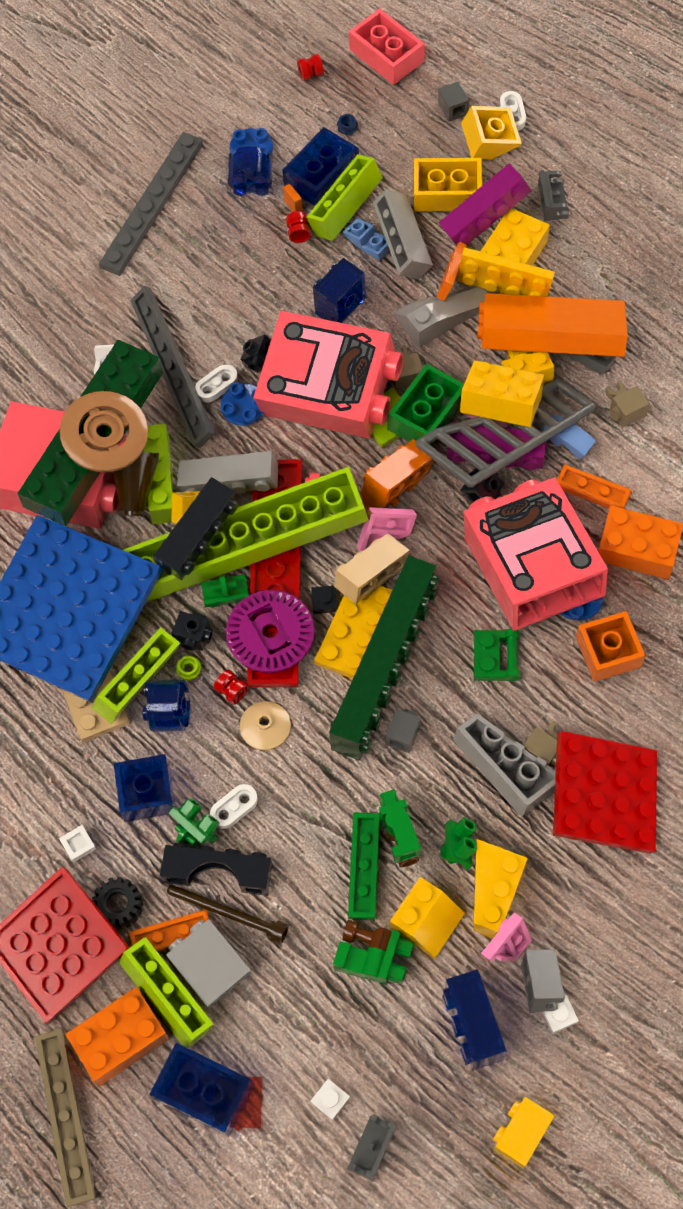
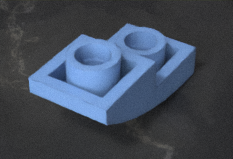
M359 218L343 231L344 236L349 241L379 261L390 251L385 236L377 233L374 225Z
M556 414L552 415V418L558 422L564 419ZM575 424L549 439L557 447L563 444L579 460L586 455L596 442L593 437ZM544 425L540 431L543 432L550 427Z

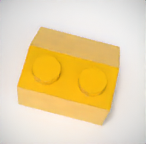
M471 106L461 122L471 158L492 160L522 144L510 107Z
M420 877L390 920V929L401 932L403 938L413 942L416 947L436 959L465 913L443 891Z

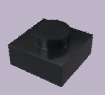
M334 586L311 588L314 614L337 612V591Z

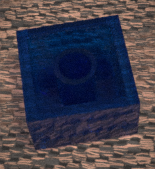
M342 258L337 264H333L329 272L322 279H318L313 286L315 315L324 320L342 323L366 299L365 272L345 258Z
M166 754L113 763L119 810L124 822L168 815L171 809L176 807L170 764Z

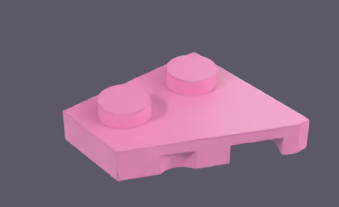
M369 507L367 512L369 521L364 522L357 544L358 550L364 551L374 540L381 539L387 533L395 539L410 536L417 514L413 509Z
M513 913L509 919H505L499 927V932L481 953L482 956L489 961H493L496 958L499 961L508 960L515 962L532 941L523 918Z

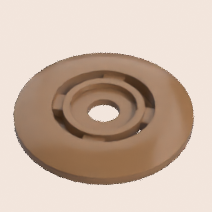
M99 391L78 398L67 408L60 423V439L65 452L76 464L91 471L113 472L129 466L142 454L148 439V425L142 410L131 399L119 393ZM87 416L88 418L84 424V433L79 435L82 421ZM101 425H107L112 429V433L108 437H100L96 432L97 428ZM124 428L128 429V437L126 441L119 447L118 444H120L124 437Z

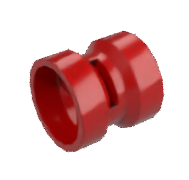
M319 54L311 55L309 59L302 58L297 60V67L302 81L308 80L314 75L316 77L324 75L323 64Z
M294 211L286 217V224L289 228L288 236L291 242L303 243L311 237L308 226L309 222L306 218L308 215L303 211Z
M228 669L217 678L213 689L219 694H224L226 700L235 705L245 696L249 685L243 680L239 681L236 679V675Z

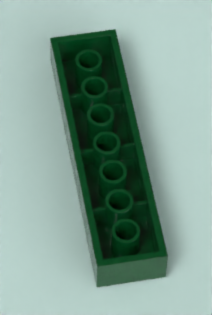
M117 339L80 397L99 391L114 392L131 399L141 409L163 374L160 357ZM87 416L82 421L79 435L84 433V424L88 418ZM101 425L97 428L96 432L100 437H108L112 433V429L107 425ZM59 428L17 494L23 508L66 527L100 472L81 467L67 455L61 443Z
M409 555L407 556L329 731L331 750L360 761L363 753H368L372 743L370 739L372 731L377 732L382 717H380L382 708L387 709L392 696L389 694L392 686L396 687L400 680L401 673L399 670L401 665H406L411 653L409 651L411 642L416 643L420 633V629H418L420 621L425 622L429 613L428 603L430 600L434 601L437 595L439 576L436 575V565Z

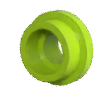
M193 656L182 657L176 665L178 676L186 681L196 679L202 670L200 661ZM188 666H192L193 670L191 672H186L185 668Z

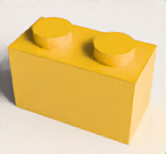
M524 1097L521 1103L517 1100L515 1101L508 1113V1116L512 1118L507 1128L501 1125L493 1138V1141L497 1143L494 1150L522 1169L525 1168L554 1118L553 1114L527 1097Z

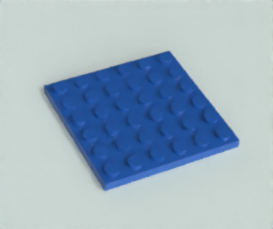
M37 515L0 581V661L93 703L163 569L157 564Z

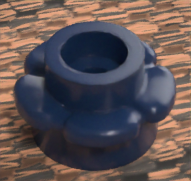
M351 114L340 116L337 122L338 131L345 135L353 134L358 128V122Z

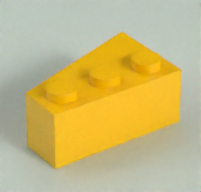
M477 839L473 931L494 938L499 932L501 923L507 919L528 858Z

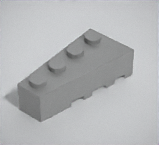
M475 714L457 728L453 741L521 817H524L555 792L556 771L547 765L548 762L539 756L536 758L525 750V746L517 741L516 743L513 742L499 728L479 714Z

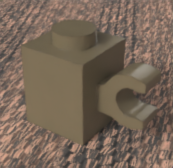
M402 345L403 366L398 381L389 380V382L394 383L395 390L408 388L422 370L418 352L407 355V347L405 345Z
M618 381L616 388L619 391H613L610 386L606 387V395L612 400L609 410L610 415L614 421L619 422L622 428L647 416L650 403L638 386L626 391L624 384Z
M555 721L549 725L547 733L536 727L523 745L526 751L536 758L539 756L548 762L547 765L549 767L553 766L554 768L556 767L557 734L553 731L557 724Z

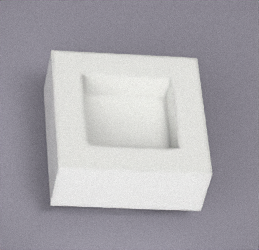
M83 825L59 838L73 863L96 850Z
M567 995L564 1002L557 1003V1010L543 1012L552 1034L579 1022Z
M327 1079L310 1102L333 1121L349 1101L350 1096Z

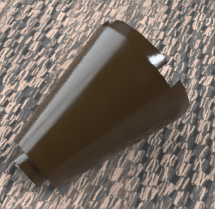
M142 452L139 458L129 466L113 471L119 509L125 511L124 515L139 516V511H145L159 460V453Z

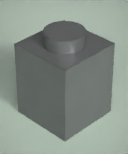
M455 82L438 88V104L448 122L466 116L469 111V99L460 83Z
M396 709L385 735V745L410 754L421 727V718L411 710L405 709L402 711Z

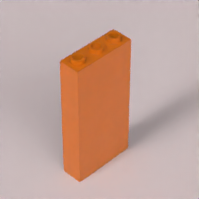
M485 293L484 302L479 304L477 339H482L481 349L625 357L628 336L625 301Z

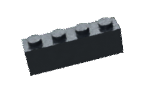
M211 477L154 554L153 558L156 564L180 580L185 575H189L193 571L195 561L200 554L204 555L208 550L210 540L214 535H218L222 531L226 518L229 515H233L237 510L239 500L236 491Z

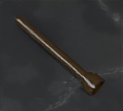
M170 885L167 888V893L170 896L265 932L272 942L281 945L285 940L289 929V924L279 920L269 923L175 885Z

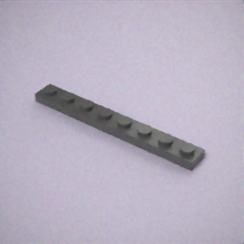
M182 132L99 262L100 269L118 276L122 274L203 145L202 138Z
M144 286L130 301L153 354L160 357L163 369L162 375L194 447L200 448L215 435V432L153 291L150 287Z

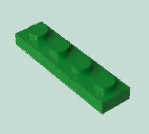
M353 812L348 905L349 920L375 921L379 813Z

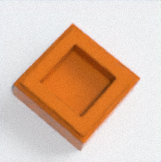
M292 185L284 186V202L292 212L303 211L301 196Z

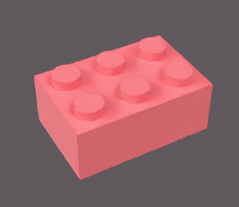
M380 8L349 31V50L392 85H395L424 62L425 43Z

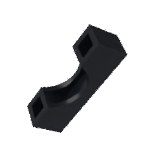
M173 843V846L165 845L160 878L163 883L190 886L194 878L201 872L208 869H223L237 879L242 893L268 896L273 864L271 858L267 857L264 853L252 852L251 855H245L235 849H226L225 852L215 851L213 847L199 846V849L188 848L189 846L184 843Z

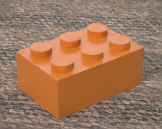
M610 505L598 552L605 564L669 579L674 566L683 523Z
M137 986L65 1034L93 1082L99 1087L170 1039Z

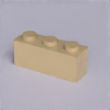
M387 533L381 539L374 540L364 551H359L349 562L343 563L337 568L334 587L356 604L401 571L410 550Z

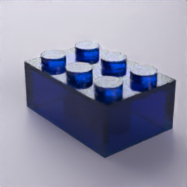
M323 127L283 168L284 186L292 185L301 198L316 206L355 156L359 155V148Z
M476 969L446 979L445 989H442V999L446 1011H452L451 1026L456 1038L461 1037L460 1053L464 1064H470L471 1070L474 1071L504 1061L507 1050L479 970Z
M175 1043L149 1095L155 1101L230 1137L250 1096L254 1083L250 1078Z

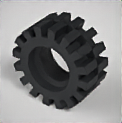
M113 877L109 878L108 883L105 884L103 881L100 883L101 888L95 889L96 896H92V901L113 927L121 930L123 929L122 926L126 925L128 928L131 926L130 923L132 921L136 922L138 920V914L141 915L142 896L135 884H132L130 880H123L122 877H117V880H114ZM115 894H123L128 900L127 907L119 913H113L108 909V901Z

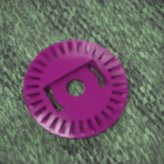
M264 590L247 596L235 606L227 621L226 639L231 653L242 665L261 673H277L292 668L307 655L314 640V622L306 605L295 596L283 591ZM265 611H271V613L268 612V613L261 614V615H259L257 618H255L254 621H251V619H252L253 617H255L256 615H258L259 613H262V612H265ZM268 625H273L278 629L277 635L273 638H267L262 633L263 629Z

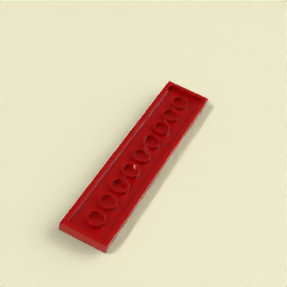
M302 459L277 460V488L267 491L254 490L252 502L302 484ZM301 546L251 564L250 595L264 590H277L289 593L300 600ZM265 611V612L259 613L258 615H256L255 617H253V618L251 619V621H254L255 618H257L259 615L264 614V613H268V612L271 613V611ZM268 625L263 629L262 633L267 638H273L277 635L278 629L273 625ZM299 663L290 669L277 673H261L247 668V684L249 688L299 687Z

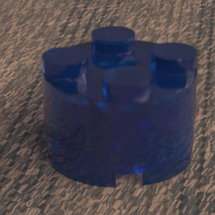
M248 146L236 149V153L233 155L232 152L229 154L227 182L235 195L243 196L246 193H256L263 196L268 194V189L272 185L273 159L270 153L267 152L266 155L261 152V148Z
M157 680L145 683L147 705L143 706L142 715L144 721H149L151 731H186L184 727H188L190 722L191 705L190 700H186L185 693H189L185 680Z

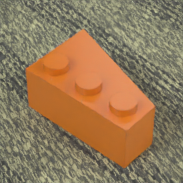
M414 439L406 445H400L395 453L391 456H385L380 464L376 467H370L364 474L365 480L360 497L366 513L369 507L387 508L390 504L395 507L399 503L397 497L405 489L410 492L430 472L433 459L416 447Z

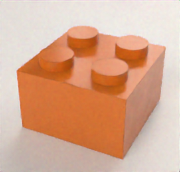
M627 611L578 625L576 640L593 682L642 667L645 653Z

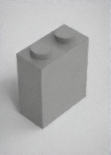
M208 919L206 922L200 920L189 930L191 934L184 940L178 938L168 947L170 952L166 956L207 1007L211 1008L252 972Z

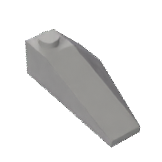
M473 287L448 293L445 301L437 299V296L414 301L395 311L393 316L417 346L421 347L478 314L479 304L484 302L485 293L488 292L484 288Z

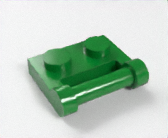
M474 630V681L520 680V670L517 667L519 630ZM499 641H507V670H500Z

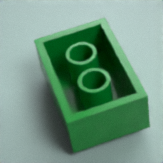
M426 363L388 414L387 430L410 442L412 439L416 441L436 428L447 426L460 409L464 383ZM436 440L431 442L429 445L433 446Z

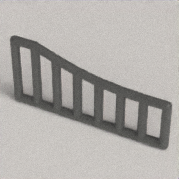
M555 378L543 386L541 399L566 417L558 422L543 410L537 408L535 417L550 428L541 433L532 425L530 428L514 424L532 437L526 443H523L494 422L495 420L478 416L436 428L417 439L415 445L465 485L474 487L595 411L596 404L561 379ZM558 389L583 407L574 411L551 395L550 392ZM483 425L515 449L506 454L472 428ZM463 433L495 457L497 461L488 465L452 438L450 434ZM439 439L480 471L470 476L429 444Z

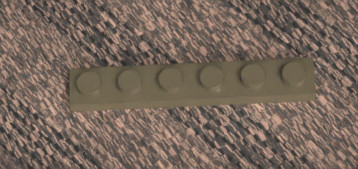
M59 1029L35 1036L65 1203L66 1207H72L96 1200L64 1030Z

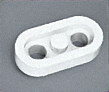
M514 91L503 93L500 97V107L511 108L517 130L519 131L524 128L526 122L522 98L520 94Z
M221 365L200 379L195 386L200 400L209 403L225 394L233 383L238 382L237 371L231 365Z
M247 784L239 785L212 806L210 815L220 822L218 828L228 829L256 807L258 797L255 789ZM242 797L249 798L247 803L240 802ZM222 813L229 814L226 820L220 819Z

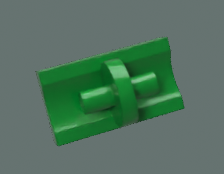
M245 574L225 578V575H222L220 579L201 582L205 608L219 607L220 605L234 602L239 603L249 596Z
M187 799L180 808L173 807L169 812L179 823L175 827V830L179 833L176 842L184 844L189 842L192 846H195L198 841L202 844L207 841L214 844L218 838L214 833L220 822L210 814H205L201 821H199L196 816L202 807L194 799Z
M465 817L458 823L449 820L445 824V843L440 847V855L443 859L447 860L450 864L460 863L466 870L473 866L472 855L477 851V844L472 839V834L476 831V824Z

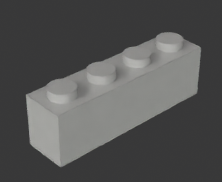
M385 189L374 201L373 205L397 272L402 276L420 279L433 264L407 194Z
M272 451L179 461L177 487L181 492L201 491L208 480L213 477L236 491V494L254 490L267 491L278 486V461Z

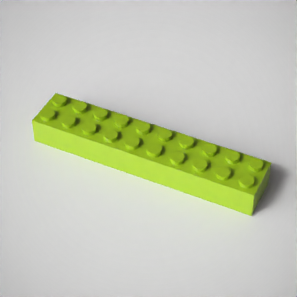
M350 468L340 469L238 507L233 515H229L226 518L222 531L218 535H214L210 540V546L204 555L200 554L197 558L193 571L180 580L163 569L146 603L369 521ZM170 532L123 549V551L156 564L153 556Z

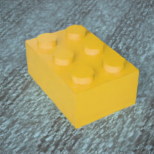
M414 158V212L453 211L482 186L481 158Z
M511 208L504 214L480 252L533 266L548 242L550 225Z
M474 360L462 388L460 412L531 428L542 397L544 375Z

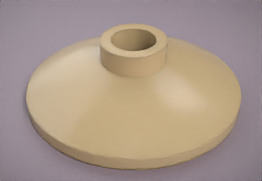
M269 701L253 704L243 713L240 720L242 738L249 746L257 750L266 751L279 747L286 741L291 730V721L287 711L279 704ZM263 719L269 720V724L266 726H262L260 722Z

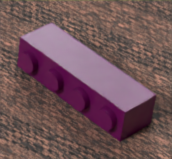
M509 163L443 218L439 224L456 245L459 242L468 245L532 190L523 177Z
M485 426L472 428L506 454L515 449ZM504 428L523 443L532 439L522 430ZM463 433L450 434L452 438L487 464L497 461L495 457ZM546 441L506 467H524L528 470L543 469ZM447 447V458L458 463L466 461L451 448Z

